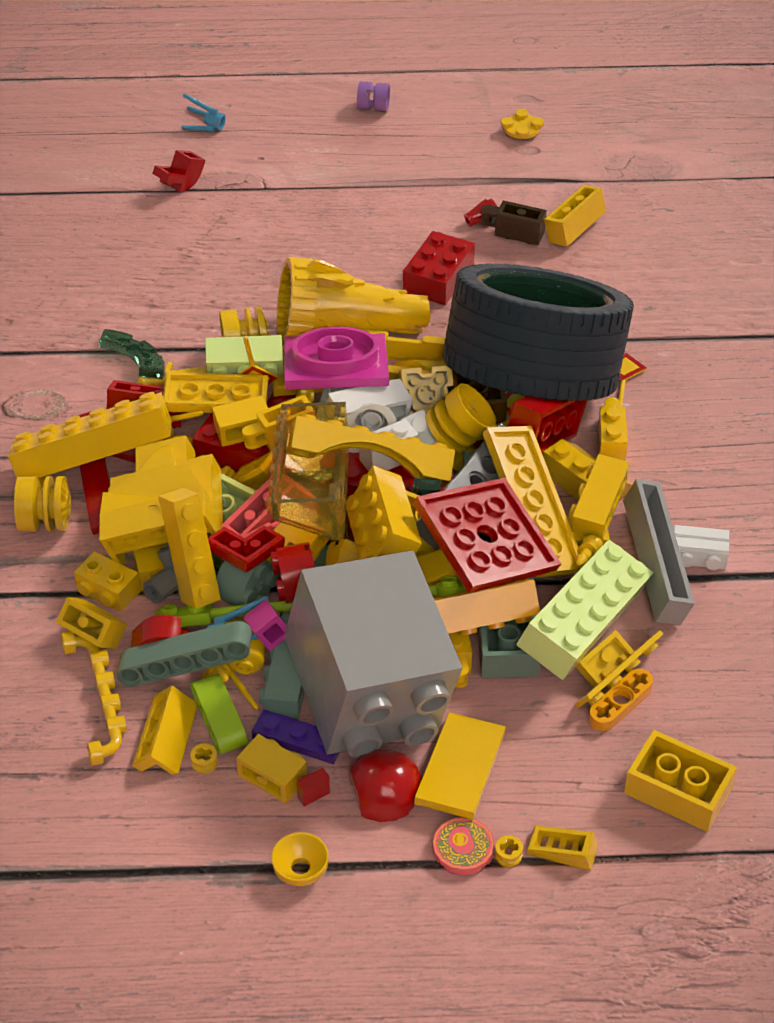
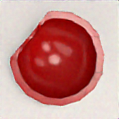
M391 749L374 750L359 757L350 767L348 774L351 785L354 786L362 817L377 822L396 821L409 815V812L415 806V796L422 781L416 764L405 754Z

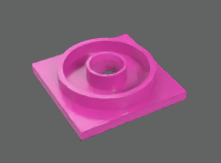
M325 327L308 331L300 336L285 337L286 390L389 386L385 333L371 334L351 327Z

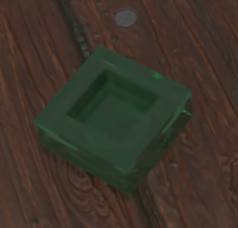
M414 478L412 493L421 496L440 492L441 480Z

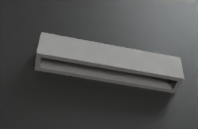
M635 479L623 503L639 562L654 572L646 583L655 622L681 625L695 602L661 484Z

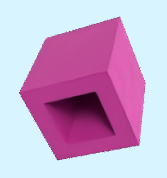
M266 599L244 616V619L255 635L269 651L285 640L284 636L287 625Z

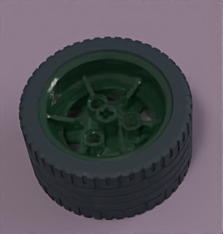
M498 263L466 266L456 274L442 358L445 364L457 374L479 384L488 385V387L497 388L505 392L508 391L513 394L561 401H588L605 398L613 394L617 389L634 304L630 297L613 287L561 271Z

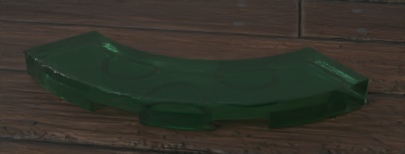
M104 329L99 340V348L114 350L131 358L139 368V377L164 378V360L161 355L157 354L155 347L145 340L137 341L133 339L131 334Z

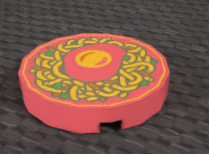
M464 817L453 818L443 823L436 830L432 842L434 859L437 863L444 866V869L449 873L461 876L473 875L482 871V868L487 863L489 865L492 861L495 848L493 834L487 826L476 819L472 820Z

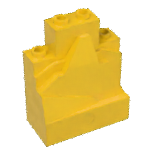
M186 435L136 447V472L110 478L108 493L103 492L99 540L112 560L125 566V552L168 542L158 496L181 488H186L199 494L207 533L213 535L221 529L223 524L221 469L213 454L195 458V450Z

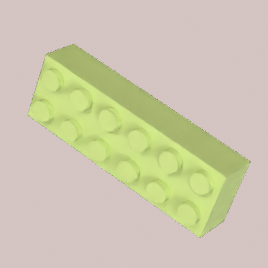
M608 540L528 624L516 645L561 680H564L641 593L654 572L625 552L620 546Z

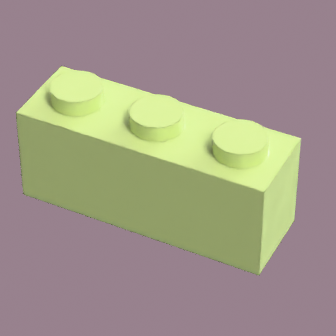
M282 335L247 336L255 365L276 375L283 374ZM244 336L206 338L207 373L239 374L249 367L250 363L243 341Z

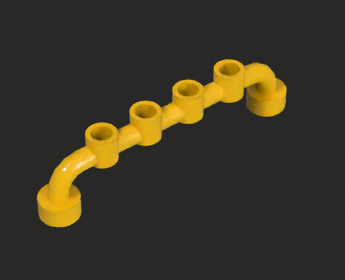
M71 631L61 632L64 655L76 653V647H84L89 652L90 665L94 672L96 689L99 692L101 709L106 720L107 733L110 736V742L104 746H101L100 740L87 742L90 765H100L104 763L103 758L111 756L119 750L122 744V733L127 732L124 715H116V711L121 710L119 694H111L110 689L115 688L113 672H105L104 668L110 665L107 650L100 651L98 646L80 636H74V633Z

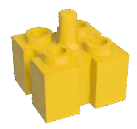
M448 366L430 367L427 374H422L421 368H408L398 371L399 379H401L412 398L410 415L422 409L426 413L440 400H445L448 394L447 388L454 386L453 373Z

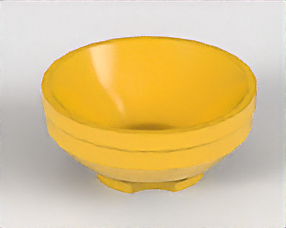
M297 832L286 835L276 843L272 850V867L277 877L286 884L292 886L313 884L321 879L328 868V848L319 837L310 833ZM304 862L310 866V869L304 874H296L292 871V867L296 863Z

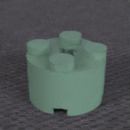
M268 560L263 561L248 573L224 561L216 578L217 583L220 585V598L233 606L249 604L264 596H268L271 587L276 585V579H279V574L274 575L272 564Z

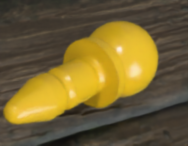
M588 535L583 539L579 547L580 554L576 558L577 567L585 565L603 546L600 537Z

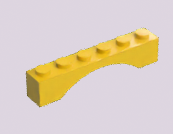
M301 414L296 416L291 423L286 454L314 459L324 453L338 449L357 448L371 450L398 462L411 473L417 482L444 487L451 481L455 450L448 449V446L442 443L425 444L421 443V439L415 437L397 438L391 432L382 431L375 433L370 432L369 428L364 426H353L352 428L343 426V423L337 420H327V422L316 420V417L313 415Z

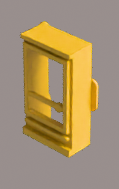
M364 330L371 334L385 333L387 359L400 361H443L442 354L445 337L424 336L423 340L389 337L386 331ZM388 365L389 381L399 379L398 371L410 367ZM422 370V374L429 373V371Z

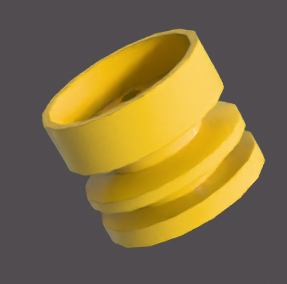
M245 307L244 319H239L236 309L219 311L221 337L269 336L268 323L262 307H254V318L251 317L249 307Z
M463 383L448 393L445 400H440L429 409L425 417L432 435L439 443L447 445L448 449L455 450V454H461L474 444L476 438H481L483 432L488 427L496 426V418L489 403L476 389Z
M37 476L17 478L14 492V512L19 532H38L41 520H44L47 532H52L55 524L58 532L67 531L71 515V494L66 476H57L55 483L52 476H46L43 488H41Z

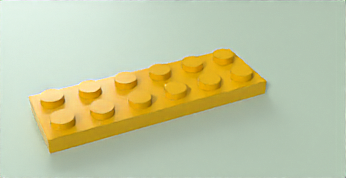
M532 426L488 427L483 432V436L499 479L506 478L562 563L557 571L536 577L576 574L583 567L576 566V558L580 551Z

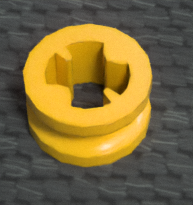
M201 743L191 750L190 759L193 770L200 774H207L216 769L218 758L214 746ZM203 756L206 759L209 758V760L205 761L204 759H199V757Z
M512 835L500 837L495 844L496 861L504 867H514L521 862L523 844L520 839ZM506 848L513 849L512 855L505 854Z

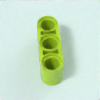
M220 674L190 683L194 700L217 753L221 755L247 746L248 739L245 729Z

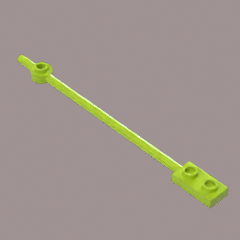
M456 576L443 577L441 582L434 586H428L433 597L467 591L461 580ZM285 601L269 602L277 613L290 612L293 603L286 604ZM169 604L157 609L155 616L172 615L181 618V627L211 624L212 619L215 617L224 616L245 605L213 608V604H208L195 609L190 605L177 607L174 604ZM249 610V611H247V612H245V613H243V614H241V615H239V616H237V617L245 616V615H246L247 613H249L251 610Z

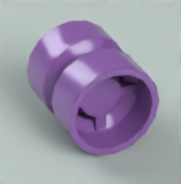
M360 81L357 91V108L370 110L371 107H374L376 111H388L390 84L377 83L374 86L372 82ZM370 93H374L373 100H370Z

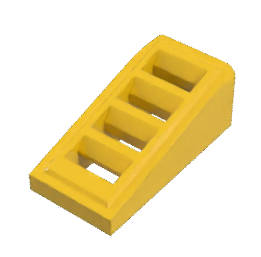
M535 825L527 853L528 855L575 868L592 870L598 843L594 832ZM544 837L548 838L546 847L541 846ZM556 841H560L558 848H554ZM569 844L572 845L571 850H567Z

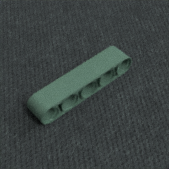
M234 621L125 649L120 656L117 680L124 686L133 687L245 659L250 652L251 627L245 622Z

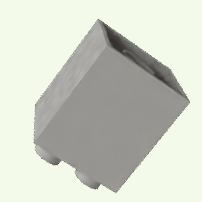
M414 551L301 570L284 638L327 755L348 751L351 757H361L374 750H378L385 742L404 739L405 744L413 746L423 744L434 738L438 733V728L451 701L452 693L463 667Z

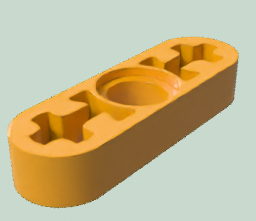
M634 669L623 677L591 706L589 714L590 726L597 731L605 732L618 724L651 693L653 685L651 673L644 669ZM616 696H624L629 700V702L626 704H619L615 702L613 698Z

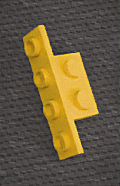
M616 630L608 635L575 666L593 687L575 705L580 708L587 702L591 706L604 695L601 690L605 686L611 689L622 679L620 673L624 669L627 673L630 672L641 662L638 657L642 653L646 657L659 646L655 641L663 635L661 630L648 638L635 651Z

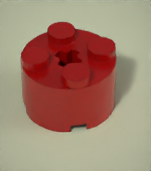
M309 542L275 548L274 552H270L274 575H280V579H276L279 601H285L286 604L293 603L301 570L315 568Z

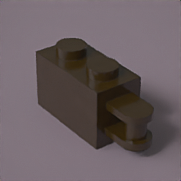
M504 200L500 207L484 205L481 209L484 215L481 218V223L495 228V236L539 245L545 234L544 219L547 215V210Z

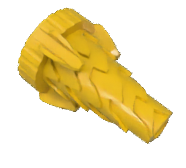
M288 256L282 266L279 281L276 334L282 335V345H285V337L300 336L308 331L325 327H351L361 330L418 334L423 332V328H426L428 323H430L431 313L429 301L427 300L428 296L407 294L406 290L384 288L380 285L366 283L364 280L354 278L336 266L322 260Z

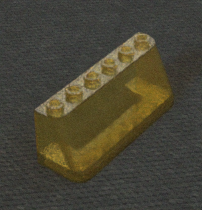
M346 402L281 404V413L276 415L277 431H274L275 447H272L273 463L270 465V497H267V514H272L275 521L331 540H344L349 449H338L324 453L314 459L286 454L291 423L296 416L309 414L315 416L316 420L327 422V420H337L342 422L343 426L348 427Z

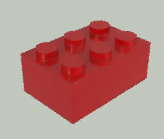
M432 231L403 270V290H406L407 294L428 296L427 300L446 306L453 296L457 272L463 267L474 265L475 243Z

